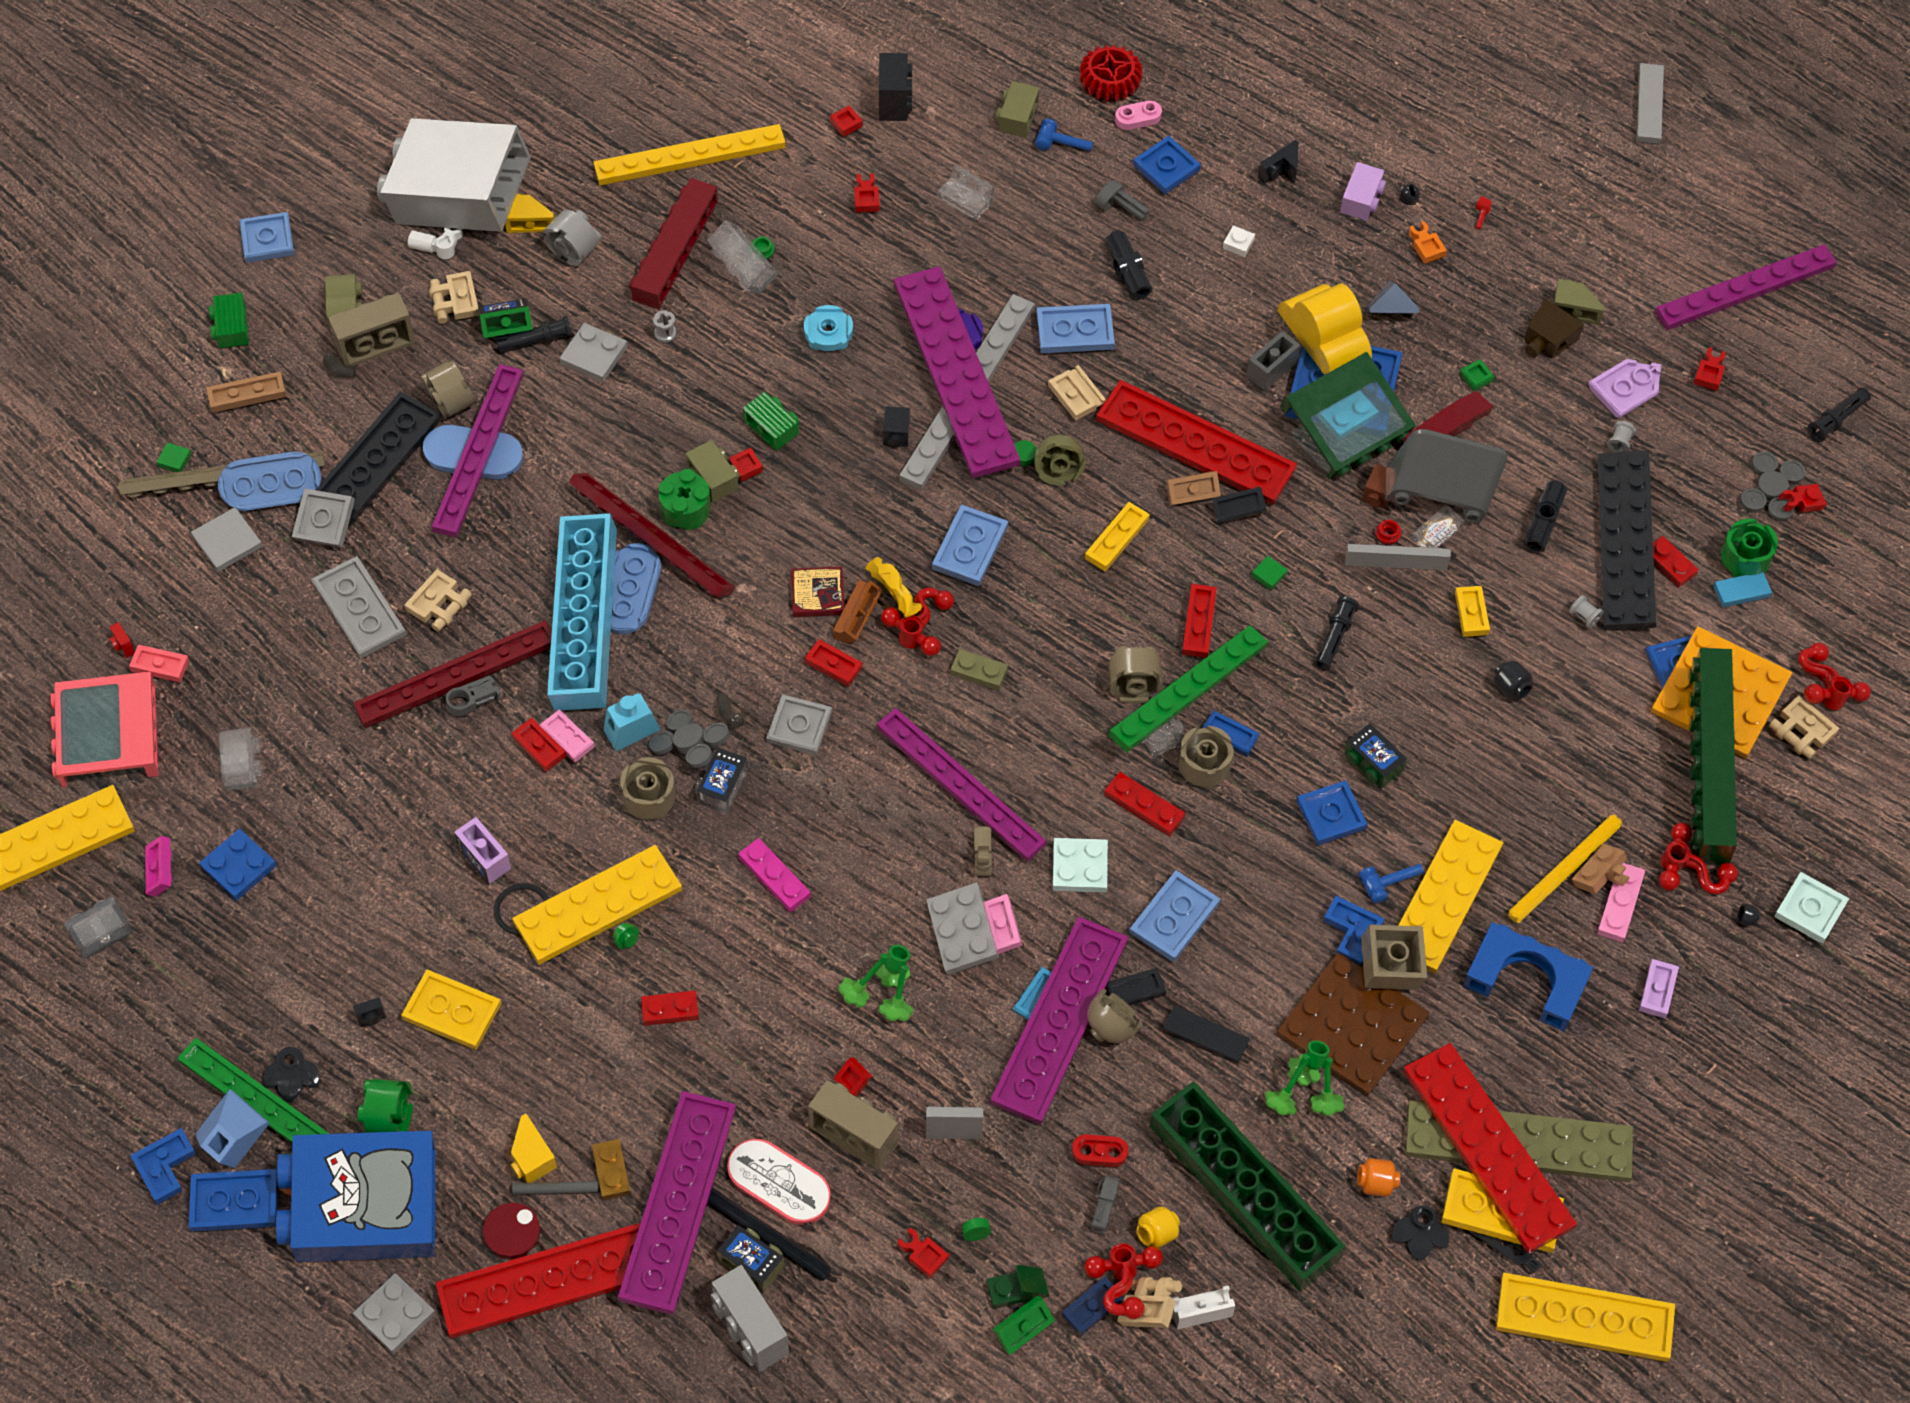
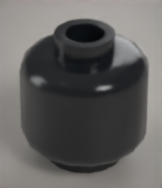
M1503 662L1496 668L1494 685L1508 699H1522L1530 693L1533 687L1532 674L1519 662Z

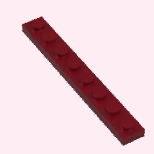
M588 473L572 475L569 483L576 487L577 493L584 497H589L595 502L594 505L598 509L610 513L616 523L625 525L631 530L633 536L650 544L651 550L663 554L669 559L668 562L672 566L685 571L690 580L706 587L707 593L714 597L732 594L735 589L733 584Z
M542 621L353 703L354 708L364 728H367L446 694L453 688L469 684L550 649L552 631L547 621Z

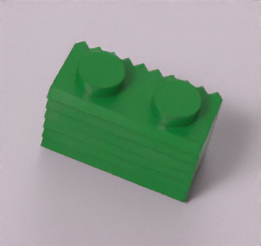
M241 292L238 294H224L223 296L214 295L213 306H209L211 321L215 320V325L210 326L213 341L217 340L219 348L249 345L246 304Z
M763 392L762 395L756 397L755 400H752L751 403H748L743 408L745 423L751 426L776 451L799 434L798 417L791 411L788 413L783 408L781 401L775 396L771 397L766 392Z

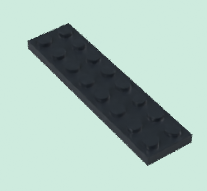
M1649 450L1598 453L1604 630L1656 628Z

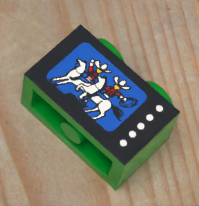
M527 298L478 306L484 338L533 330Z

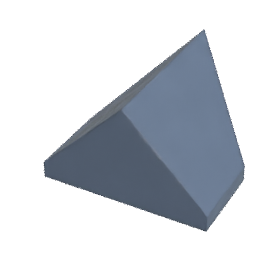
M1388 281L1367 305V311L1370 313H1419V308L1396 283Z

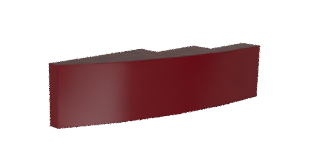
M1475 391L1442 409L1412 432L1419 429H1427L1455 437L1456 434L1471 428L1475 420L1490 414L1494 406L1478 391ZM1412 432L1405 436L1404 441L1408 439Z

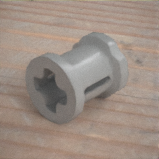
M666 310L657 312L653 318V324L656 327L654 330L655 338L663 343L673 341L677 334L674 327L675 316Z
M1617 421L1613 427L1615 432L1613 437L1609 439L1607 446L1613 452H1628L1630 449L1629 441L1635 435L1636 429L1630 422Z
M1582 595L1571 606L1569 613L1577 615L1586 623V627L1590 629L1601 619L1604 611L1601 608H1595L1587 601V597Z

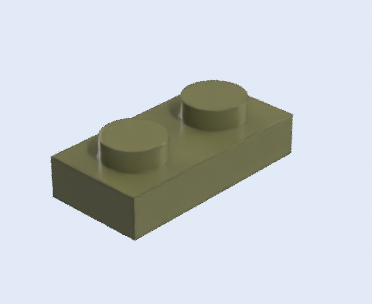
M959 649L950 669V675L999 691L1007 674L1008 664Z

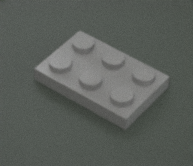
M977 882L926 899L947 975L999 958L981 889Z

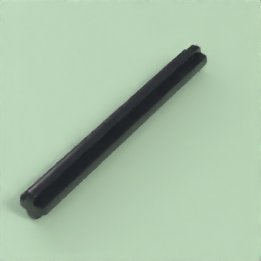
M712 1187L708 1205L745 1230L747 1228L752 1229L759 1235L760 1240L768 1245L776 1246L785 1257L821 1281H824L830 1275L831 1266Z

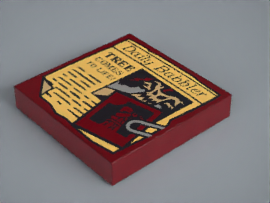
M842 566L791 569L793 617L842 614L845 608Z

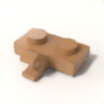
M1603 843L1572 878L1574 887L1597 894L1608 880L1624 886L1630 879L1629 876L1623 874L1626 867L1622 864L1627 859L1625 851Z

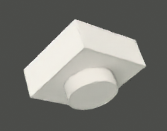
M1233 226L1223 243V249L1245 257L1255 240V234Z

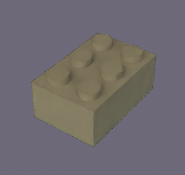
M399 292L328 317L335 347L345 369L415 344L410 316Z
M826 1080L808 1105L810 1129L879 1171L898 1145V1122H896V1119L886 1111L881 1113L873 1108L867 1099L853 1096L840 1083L834 1084Z

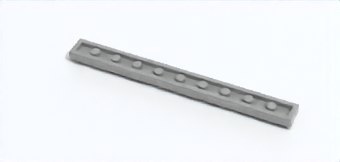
M1013 294L977 350L976 354L988 383L1034 311L1035 303ZM943 406L899 475V481L919 490L924 488L955 438Z

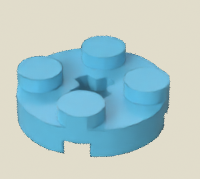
M819 306L815 309L814 313L810 316L808 314L804 320V336L809 342V346L814 350H843L848 346V342L852 338V318L849 314L847 316L843 313V309L838 306ZM826 325H831L833 330L825 331L823 329L826 328Z

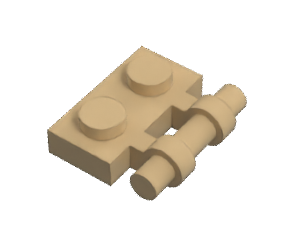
M470 271L446 275L447 283L440 284L438 279L430 281L431 288L429 293L431 299L434 300L433 312L438 319V323H446L448 321L447 314L454 312L455 320L479 316ZM450 295L451 301L444 302L443 297Z
M436 569L406 602L404 607L407 612L425 623L432 616L435 617L436 620L431 626L434 630L440 632L444 626H448L453 621L452 617L458 610L465 608L468 604L467 600L472 596V593L466 588L460 594L456 593L455 590L458 588L457 581ZM446 600L450 601L451 604L445 610L440 608Z
M1799 695L1781 712L1780 716L1786 721L1784 724L1780 723L1777 719H1774L1769 724V727L1776 732L1775 735L1780 740L1785 739L1794 747L1793 750L1799 755L1803 754L1809 760L1816 754V751L1809 745L1814 743L1821 749L1840 729ZM1793 728L1797 729L1804 737L1800 739L1791 730Z
M1152 1277L1134 1279L1131 1289L1135 1293L1134 1295H1125L1124 1301L1129 1297L1140 1298L1145 1305L1144 1314L1136 1320L1129 1319L1126 1316H1119L1117 1322L1123 1326L1168 1328L1176 1303L1169 1295L1173 1292H1180L1182 1283L1170 1277H1162L1159 1280H1154Z

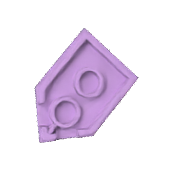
M1626 359L1589 381L1588 385L1590 390L1615 417L1620 418L1658 395L1661 364L1651 363V365L1637 363V360Z

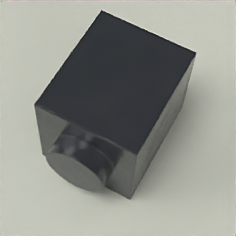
M885 406L883 445L908 447L910 408Z

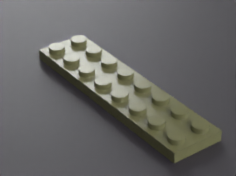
M1409 1100L1405 1156L1465 1163L1425 1103ZM1499 1111L1541 1172L1622 1182L1631 1181L1633 1126Z

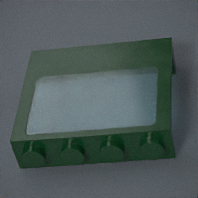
M1367 352L1286 396L1280 404L1285 414L1291 410L1294 411L1331 468L1326 475L1328 480L1335 476L1338 478L1345 476L1351 471L1350 468L1356 464L1359 467L1363 466L1372 459L1370 456L1378 453V455L1384 454L1392 448L1391 444L1396 441L1399 444L1405 442V436L1416 426Z

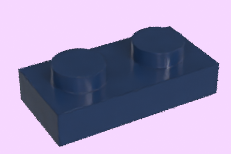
M1105 1276L1062 1312V1317L1080 1336L1084 1335L1109 1314L1103 1305V1297L1113 1284ZM1124 1296L1115 1299L1114 1302L1116 1304L1122 1303Z

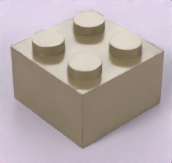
M1369 925L1361 936L1365 988L1418 990L1427 979L1423 926Z

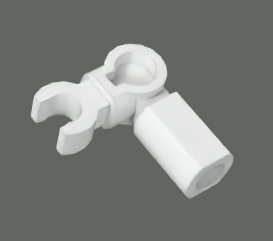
M444 228L445 233L438 238L434 235L412 230L408 237V247L428 253L437 252L439 258L450 259L455 254L457 240L463 236V229L452 231L451 228Z

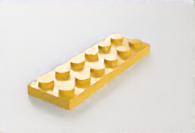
M114 785L0 834V891L135 832Z
M1454 820L1398 925L1423 926L1427 971L1433 974L1437 973L1504 843L1457 820Z
M654 845L513 917L512 920L538 965L681 892L682 885L657 846Z
M1503 1272L1496 1331L1669 1362L1671 1358L1675 1304Z

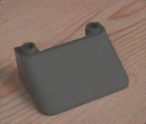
M1427 429L1416 430L1411 433L1387 465L1385 500L1395 502L1398 505L1408 504L1409 499L1413 495L1463 507L1465 520L1470 523L1479 524L1487 513L1507 462V452L1501 448Z

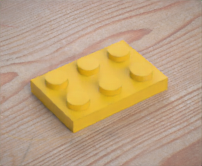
M427 969L401 1017L406 1022L477 1050L502 1003L499 998Z

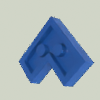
M1335 896L1324 916L1323 922L1346 932L1336 955L1339 953L1361 966L1363 963L1362 934L1369 925H1383L1385 919Z
M180 1128L130 1156L155 1203L158 1205L182 1192L171 1168L196 1155L183 1129Z

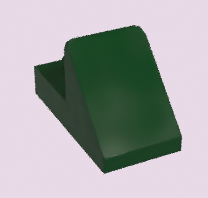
M1015 1265V1273L988 1278L986 1282L993 1309L1029 1302L1037 1295L1041 1298L1049 1297L1042 1268Z

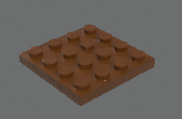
M1337 953L1277 1030L1276 1036L1305 1054L1309 1042L1315 1040L1324 1042L1330 1049L1328 1057L1333 1059L1331 1073L1368 1097L1427 1020L1430 1012L1396 989L1365 988L1363 967Z

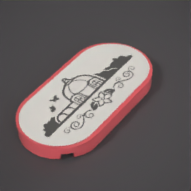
M762 1139L744 1141L731 1152L727 1166L732 1184L748 1197L787 1222L795 1225L816 1222L826 1214L830 1205V1188L825 1178L815 1170L769 1141Z

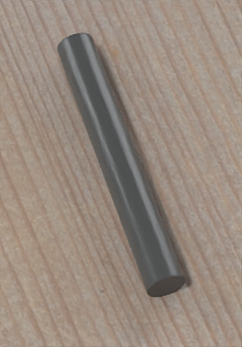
M598 1181L512 1184L513 1195L598 1192Z

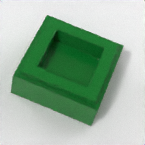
M1481 359L1460 369L1459 373L1473 392L1494 382L1495 378Z
M167 442L156 462L157 466L172 472L183 471L192 455L191 450Z
M1267 556L1252 571L1251 577L1272 591L1287 575L1288 569Z

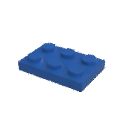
M277 1169L191 1174L189 1229L191 1232L276 1227L278 1208Z

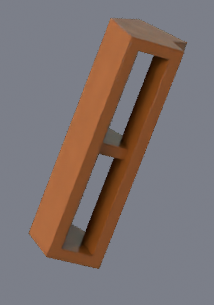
M859 580L833 629V638L846 644L857 641L882 592L880 587L871 580L868 582Z

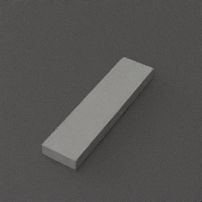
M1640 63L1637 142L1656 144L1661 142L1664 65Z
M1348 544L1345 565L1447 570L1451 552L1450 549Z

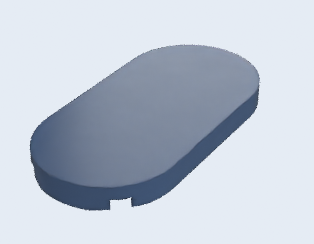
M444 425L432 430L423 442L424 456L429 464L436 470L454 473L472 428ZM505 433L499 434L482 478L504 479L512 472L515 473L520 469L523 463V451L516 438Z
M296 451L241 459L225 467L218 480V489L222 499L229 506L243 511L299 503L302 500L304 488L315 490L321 484V471L317 462L311 456Z
M633 543L626 545L625 548L619 549L615 553L611 619L612 633L629 634L637 631L646 623L649 617L661 574V561L659 556L648 545Z

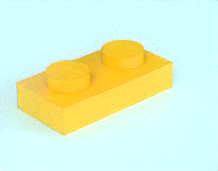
M1482 586L1457 587L1455 597L1463 637L1489 635L1490 626Z

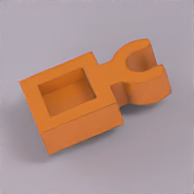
M1424 221L1420 225L1421 231L1415 230L1413 225L1410 226L1409 236L1414 240L1413 247L1424 264L1446 256L1447 249L1436 232L1429 235L1428 225Z

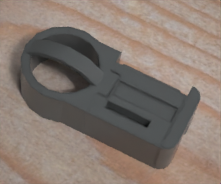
M491 676L484 677L464 686L451 689L446 695V709L454 716H465L469 712L476 710V706L495 700V698L499 701L500 690L498 686L495 687V681ZM454 697L467 699L457 706H453L450 703V700Z
M1106 1175L1100 1181L1097 1189L1099 1202L1092 1221L1091 1232L1105 1236L1120 1178ZM1103 1183L1101 1194H1099V1188Z

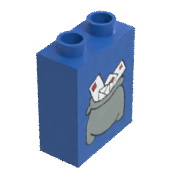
M432 1131L293 1135L292 1154L278 1155L279 1189L292 1188L291 1210H277V1244L291 1245L296 1262L435 1257L436 1146Z

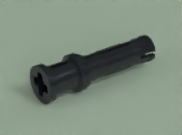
M566 315L561 320L550 323L544 321L541 323V326L535 327L533 330L497 337L496 341L500 353L537 342L546 341L551 343L553 339L564 336L573 337Z
M1860 387L1836 408L1823 412L1819 420L1813 421L1807 426L1810 437L1817 442H1823L1831 431H1837L1841 427L1843 420L1871 399L1869 391L1866 388Z
M1347 596L1338 598L1337 609L1329 618L1330 627L1314 661V665L1318 669L1324 671L1330 669L1342 637L1346 631L1350 630L1352 617L1359 610V603Z

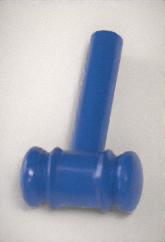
M1044 119L1041 122L1040 131L1035 141V146L1043 151L1049 150L1052 142H1057L1091 152L1093 142L1057 133V123L1052 119Z
M1417 864L1382 877H1378L1379 874L1376 873L1374 867H1366L1359 872L1358 877L1361 879L1368 897L1371 898V902L1378 904L1388 898V893L1385 891L1386 886L1423 874V867L1421 864Z

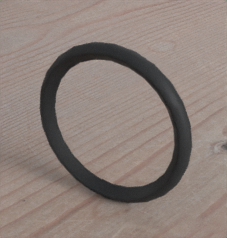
M518 883L506 888L498 896L494 906V915L500 927L505 931L520 935L517 929L505 924L500 916L501 902L509 893L518 889H531L539 893L544 901L550 899L544 890L534 884Z

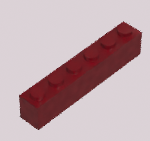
M690 178L687 185L681 188L678 202L671 206L667 222L664 221L662 223L657 240L654 239L652 241L647 258L642 259L637 276H633L630 281L629 289L632 292V301L658 310L661 308L718 203L717 186Z

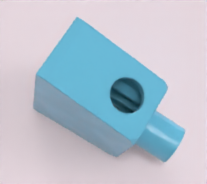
M637 693L633 696H624L620 702L606 709L603 731L616 752L660 731V727L641 694Z

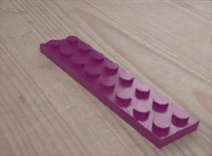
M1078 916L990 1099L991 1105L1042 1125L1089 1025L1087 1016L1089 1004L1100 990L1106 989L1107 983L1128 942V936Z
M685 1091L681 1092L619 1291V1302L671 1315L675 1314L736 1111V1104Z

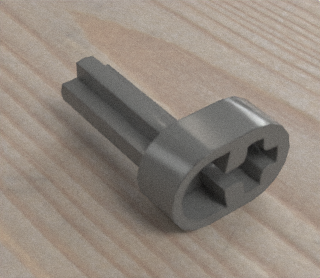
M1115 179L1111 180L1095 198L1094 204L1104 211H1107L1116 202L1141 221H1144L1150 213V209L1124 191L1125 187Z

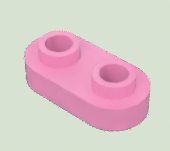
M1155 101L1125 105L1117 109L1115 123L1123 130L1155 125L1161 120L1162 108Z

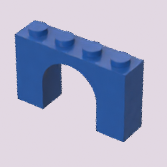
M1492 922L1468 971L1463 987L1489 997L1499 974L1505 967L1518 962L1533 964L1545 972L1551 983V994L1539 1021L1565 1032L1594 967L1588 965L1586 961L1580 958H1572L1563 954L1558 948L1547 947L1538 943L1531 936L1520 935L1506 925H1498Z

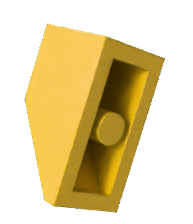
M516 194L505 223L507 233L543 232L554 220V214L531 195Z
M525 1113L521 1116L511 1150L513 1163L510 1166L518 1179L523 1177L526 1183H533L556 1169L557 1165L551 1150Z

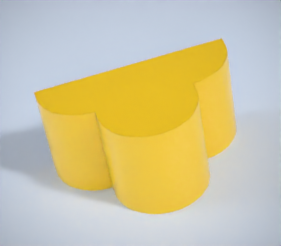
M1340 283L1333 287L1322 284L1278 305V313L1324 375L1365 352L1372 359L1371 346L1362 329V313L1359 303L1353 292L1345 284Z

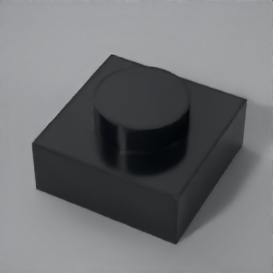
M380 997L353 1006L360 1027L375 1025L381 1019L386 1018Z

